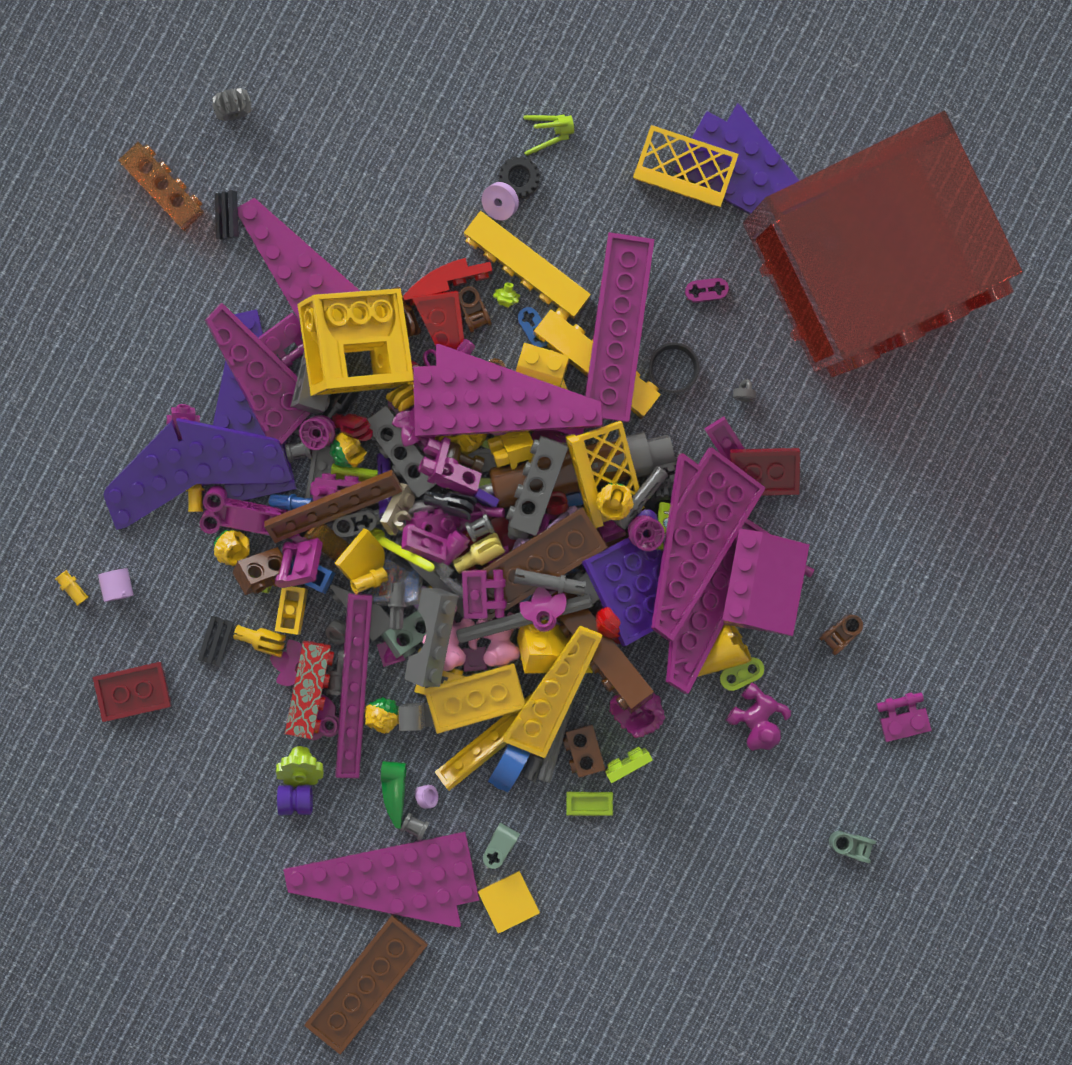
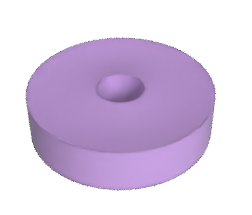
M493 183L482 194V205L485 212L496 220H506L515 214L518 209V196L515 190L506 183Z

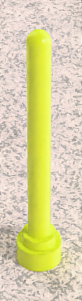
M375 527L370 531L382 547L428 572L434 570L435 566L433 563L402 549L400 545L387 539L382 530Z

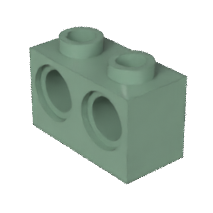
M417 610L403 620V628L401 630L389 629L381 636L396 659L401 655L406 658L416 651L414 648L419 643L423 644L426 625L422 615ZM416 623H421L424 625V634H420L416 631ZM397 636H403L406 639V646H400L397 643Z

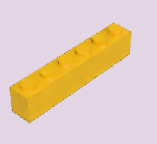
M482 211L477 214L464 231L467 244L474 249H477V247L485 252L483 255L492 263L498 261L503 265L502 270L511 277L515 274L521 279V285L529 291L532 289L540 293L538 297L548 305L552 302L558 307L557 310L567 318L570 316L574 319L590 299L591 294Z
M550 310L536 327L533 334L543 343L545 341L548 342L547 346L553 351L569 356V363L588 377L593 339L591 341L585 336L586 332L578 325L572 326L566 321L568 318L558 310L556 312ZM636 371L631 411L642 419L661 394L657 392L659 390L657 386L650 381L644 382L639 378L640 374Z

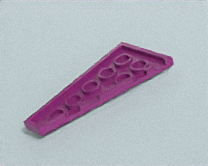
M253 198L238 207L240 220L299 321L297 304L312 295L360 291L258 200Z
M220 303L205 319V322L265 436L276 438L283 444L310 414L309 412L291 407L298 377L223 303Z

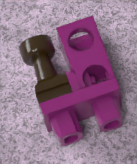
M444 437L441 441L429 438L425 443L423 451L432 455L433 460L424 457L421 460L418 471L427 475V482L431 484L436 483L440 487L473 496L478 490L482 474L480 472L485 458L478 455L472 458L462 453L461 446L458 443L450 442L451 439Z

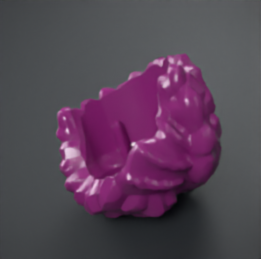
M655 693L652 699L632 714L627 709L624 711L616 701L618 697L616 695L610 701L609 711L614 715V719L621 724L622 729L627 728V732L632 733V736L635 738L654 733L665 720L661 699Z

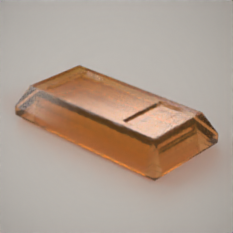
M325 523L310 529L304 535L307 540L318 538L323 543L321 551L335 562L350 545L342 537L336 535Z

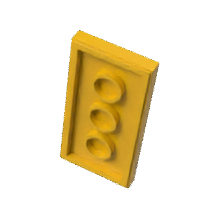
M514 663L442 683L440 687L424 689L437 734L522 710L526 704Z

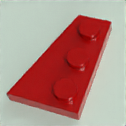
M458 291L413 296L412 299L435 346L436 344H441L457 350L464 340Z

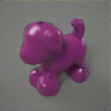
M751 682L747 685L741 696L748 700L755 699L756 702L746 711L733 707L725 721L730 725L744 722L751 729L746 741V745L750 750H771L779 744L781 731L777 725L769 722L768 719L775 712H779L783 715L784 720H788L791 717V710L786 705L778 703L771 696L765 695L756 684Z

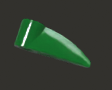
M383 761L381 782L384 804L395 828L401 829L407 764Z

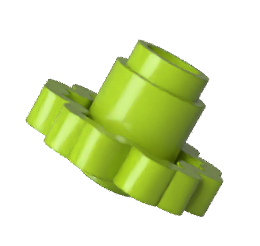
M294 747L289 756L282 758L281 763L276 765L277 779L283 780L285 785H292L293 787L318 784V779L323 778V763L316 762L317 759L312 757L307 747Z

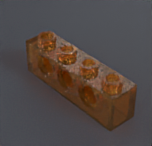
M137 142L118 161L185 231L204 213L200 208L203 204L194 194L190 197L184 191L187 186L178 177L174 180L169 175L172 170L163 161L158 163L153 158L156 153L147 144L143 147ZM151 163L153 165L152 170L149 173H143V166ZM162 180H168L167 188L159 190L158 183ZM176 197H184V202L181 206L175 207L173 205Z

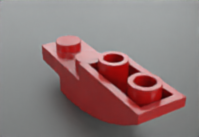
M466 258L445 264L417 281L403 295L404 301L413 306L415 305L412 299L413 296L450 292L448 284L453 283V286H460L466 284V280L475 278L476 281L486 280L489 278V275L493 274L491 262L468 267Z

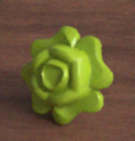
M506 282L504 288L495 289L493 297L497 299L499 305L510 307L514 303H518L520 294L513 290L512 283Z

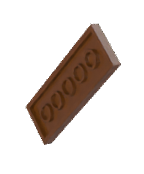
M581 507L481 570H487V579H494L493 570H503V579L506 581V587H503L504 600H506L504 611L532 595L538 588L530 585L515 584L516 568L561 577V575L582 564V561L608 548L585 509ZM487 588L488 600H494V588ZM488 609L487 620L490 621L495 617V609Z
M391 915L304 1026L341 1055L428 946V943L394 915Z

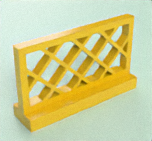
M651 125L633 179L721 208L739 154ZM654 131L663 134L667 141L666 144L656 149L651 142ZM667 136H670V137H673V138H676V139H674V140H672V141H669V139H668ZM678 140L685 141L689 150L677 156L671 144ZM690 144L696 145V147L691 149ZM649 145H650L651 148H652V151H650V152L647 153L648 148H649ZM669 146L675 158L662 164L657 151ZM701 147L707 149L711 158L698 163L693 151ZM711 151L717 152L719 154L713 156ZM654 153L660 165L653 169L643 167L645 157ZM691 153L696 165L684 171L678 159ZM721 155L732 157L730 167L720 171L715 158ZM676 160L681 173L670 176L667 174L664 166ZM713 160L718 173L706 178L700 166ZM662 168L664 173L655 170ZM698 168L704 180L696 184L689 182L686 173ZM728 171L726 178L724 179L722 173ZM683 175L685 180L679 179L678 177ZM720 175L724 183L721 193L712 190L708 180ZM705 182L707 188L700 186V184Z
M621 421L577 436L575 434L566 436L585 511L596 528L604 526L603 522L611 520L602 515L596 504L599 493L596 487L601 479L609 483L619 484L617 481L624 471L630 474L631 479L626 487L630 489L631 494L635 495L639 490ZM618 429L619 437L615 444L605 440L610 431ZM594 437L599 442L592 452L586 449L584 440ZM603 443L613 447L607 459L598 455ZM617 450L625 455L621 465L611 461ZM595 457L604 461L599 473L591 469V464ZM609 464L618 468L613 480L603 476Z

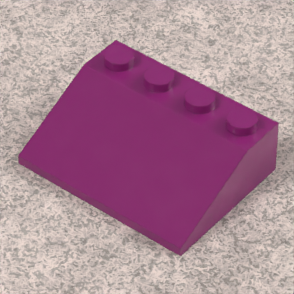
M740 528L724 609L723 624L793 637L809 544Z

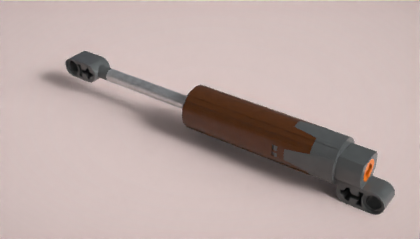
M644 432L626 436L637 478L651 475L657 466L661 469L667 468L668 471L676 470L674 465H677V458L674 456L672 442L668 434L646 439ZM618 438L607 441L615 444ZM597 443L586 445V449L593 452ZM603 443L598 455L607 459L613 447ZM569 450L566 452L553 491H560L565 495L580 492ZM617 450L611 461L621 465L625 458L624 453ZM687 456V457H689L691 460H693L695 463H697L692 457ZM541 457L537 465L540 468H547L551 460L548 457ZM595 457L591 464V469L599 473L604 461ZM528 460L517 463V467L514 470L511 469L509 464L491 468L489 471L491 484L478 486V488L498 498V508L509 509L510 506L515 507L518 498L514 497L518 484L523 485L525 476L522 473ZM609 464L603 476L613 480L618 468ZM623 471L617 483L630 480V474ZM674 471L667 473L669 476L664 481L671 479V482H673L675 478ZM534 479L530 482L529 487L532 490H539L543 482L539 479ZM601 479L596 488L610 483ZM424 499L414 501V505L408 513L410 516H414V512H432L437 507L424 505ZM526 501L522 505L530 504L533 502ZM363 508L336 518L333 530L340 537L357 535L363 528L371 531L377 524H381L379 510L374 511L370 508ZM363 515H367L368 518H372V520H370L369 525H366V523L363 521L358 522V528H354L355 521L353 517H356V522L363 520ZM341 520H347L350 523V528L343 531L339 529L337 523Z

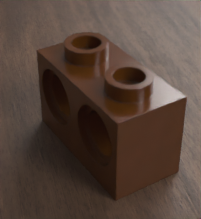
M276 547L237 561L232 573L245 595L253 592L254 594L261 593L267 587L273 585L277 587L275 580L280 572L283 555L279 548Z
M590 724L565 731L567 737L563 738L566 751L571 750L573 759L569 760L572 773H577L579 778L604 771L605 767L593 725ZM577 734L585 735L587 738L585 745L576 746L573 743L574 736ZM584 756H589L593 760L592 766L588 769L580 766V760Z

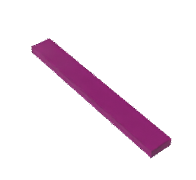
M348 593L335 770L336 778H359L373 597L371 594Z

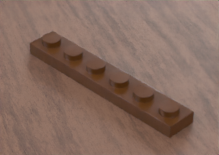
M389 470L264 521V527L274 543H277L401 493L402 486L393 470Z

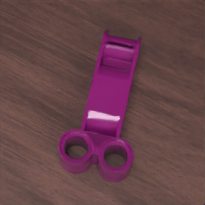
M212 486L208 489L203 499V505L206 510L200 519V528L208 534L216 533L220 526L269 535L264 527V521L286 513L288 510L227 498V492L223 487ZM210 496H218L221 502H213ZM213 517L217 523L211 524L206 518Z

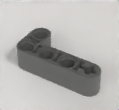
M428 702L406 703L398 707L399 731H416L424 727L434 726Z

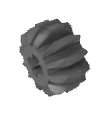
M231 88L230 90L218 92L212 98L214 114H216L217 119L223 121H233L234 119L246 117L252 111L250 96L247 90L241 88Z

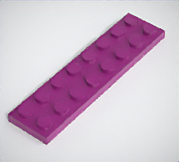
M611 232L608 233L585 396L602 402L604 420L629 423L655 239Z

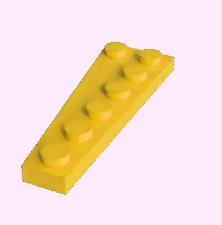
M583 626L578 627L504 734L503 742L546 758L601 641L602 634Z

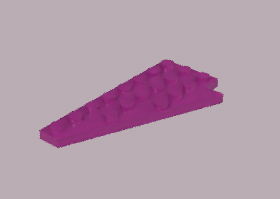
M436 344V366L413 367L415 436L417 438L603 427L602 402L441 344Z
M712 447L707 449L699 464L683 453L677 458L651 629L669 642L674 641L738 535L739 529L742 528L765 490L763 485Z
M749 519L745 521L741 528L770 534ZM738 535L674 641L669 642L666 682L684 694H689L724 625L723 615Z
M466 831L283 869L288 893L453 927H461L457 905L479 901Z

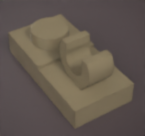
M400 483L402 492L392 496L380 520L388 534L395 536L398 530L403 531V527H405L404 523H402L403 520H411L408 512L414 505L416 498L408 485Z

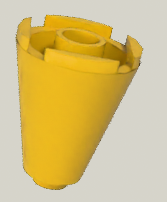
M723 625L697 677L743 665L752 660L747 645L743 644L742 636L736 626Z

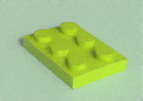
M638 746L627 752V758L623 760L616 758L609 762L605 772L610 782L613 783L653 761L647 749H641Z

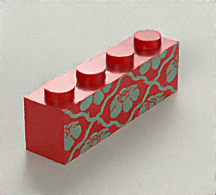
M303 641L285 734L313 739L314 733H319L321 720H317L318 710L323 711L326 698L321 697L322 689L328 687L330 675L326 674L327 665L332 666L334 652L330 651L331 645Z

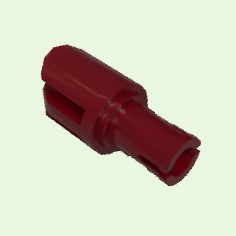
M336 413L331 419L336 428L341 429V432L346 436L360 441L370 440L373 436V430L370 429V423L365 417L353 413L345 416Z

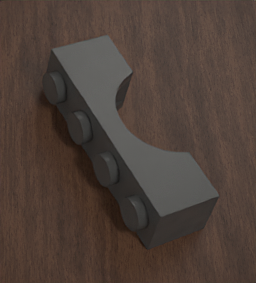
M422 588L418 612L422 615L426 625V639L422 649L417 654L408 657L404 679L421 687H440L458 595L440 588Z

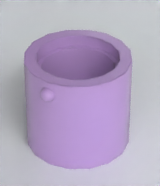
M128 568L98 575L104 602L134 596Z

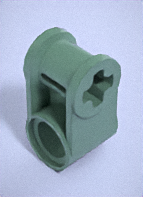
M499 823L483 855L484 864L491 869L500 867L508 853L512 850L520 833ZM495 851L498 853L497 857L500 861H495L491 864L489 862L490 858L487 855L488 853L493 854Z
M835 831L830 835L829 845L834 851L855 860L870 863V853L872 846L876 844V840L843 831ZM839 837L846 838V844L843 848H837L836 841Z

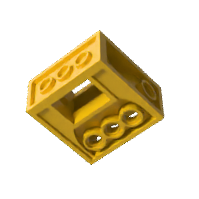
M401 288L312 295L297 304L311 396L397 388L414 381ZM370 351L373 375L348 377L344 353Z

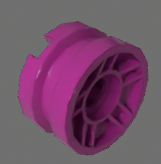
M316 415L303 422L299 430L300 439L307 448L320 450L335 440L336 426L329 417Z
M638 516L628 526L629 540L644 551L655 550L664 541L665 532L662 524L650 516ZM646 529H647V533H648V536H647V537H646L645 535L643 536V532H644Z

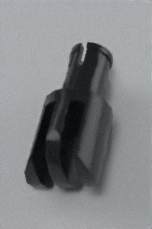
M360 391L330 394L329 406L322 415L332 419L336 413L345 414Z
M427 491L425 494L429 495V497L424 496V505L441 508L446 515L470 520V514L473 513L474 506L477 503V498L451 491L445 495Z

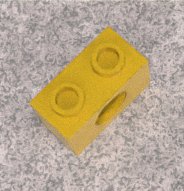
M294 586L282 588L275 631L296 635L301 634L308 589Z

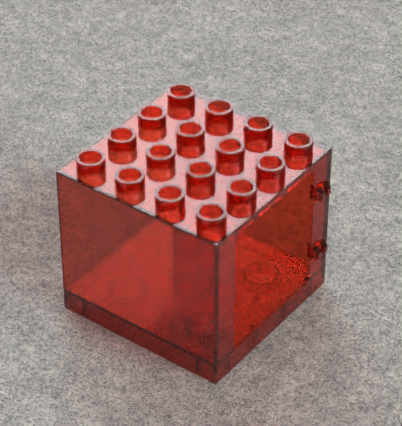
M945 110L765 197L742 223L762 263L759 271L762 276L769 277L793 327L790 333L792 339L800 341L814 372L826 367L831 378L880 358L882 354L909 344L925 336V333L952 323L970 314V311L988 305L1015 292L1009 279L1023 273Z

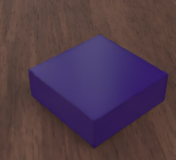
M480 488L472 496L477 498L478 502L488 507H496L499 502L498 498Z

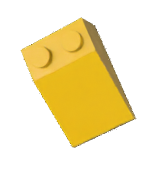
M524 343L516 372L561 387L568 366L569 356Z
M544 620V621H541V623H542V624H546V623H548V621H547V620ZM534 624L519 628L517 641L524 673H547L571 639L570 636L566 638L561 633L560 625L556 624L552 630L547 632L537 630ZM588 666V668H587V670H586L585 673H593V672L591 671V669H590L589 666Z

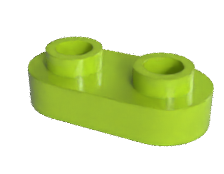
M751 657L752 660L746 664L723 670L720 674L721 685L727 690L734 691L758 680L764 673L762 661ZM751 664L756 666L754 673L748 671V666ZM730 674L735 676L733 683L727 681V677Z

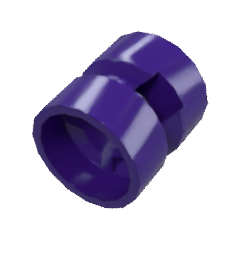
M279 785L277 790L278 815H292L294 811H297L299 815H312V785H298L296 789L292 785Z

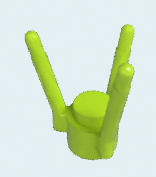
M525 115L523 117L524 120L553 121L535 124L534 128L554 127L555 134H560L556 138L525 152L526 156L559 141L568 140L569 134H574V123L571 115Z

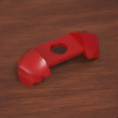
M602 608L596 615L597 632L602 634V636L611 638L616 644H621L618 639L621 623L619 618L613 613L611 608Z

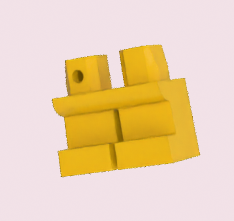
M528 431L508 432L487 440L497 467L509 464L511 469L514 470L519 462L528 460L531 463L533 454L530 453L533 440Z

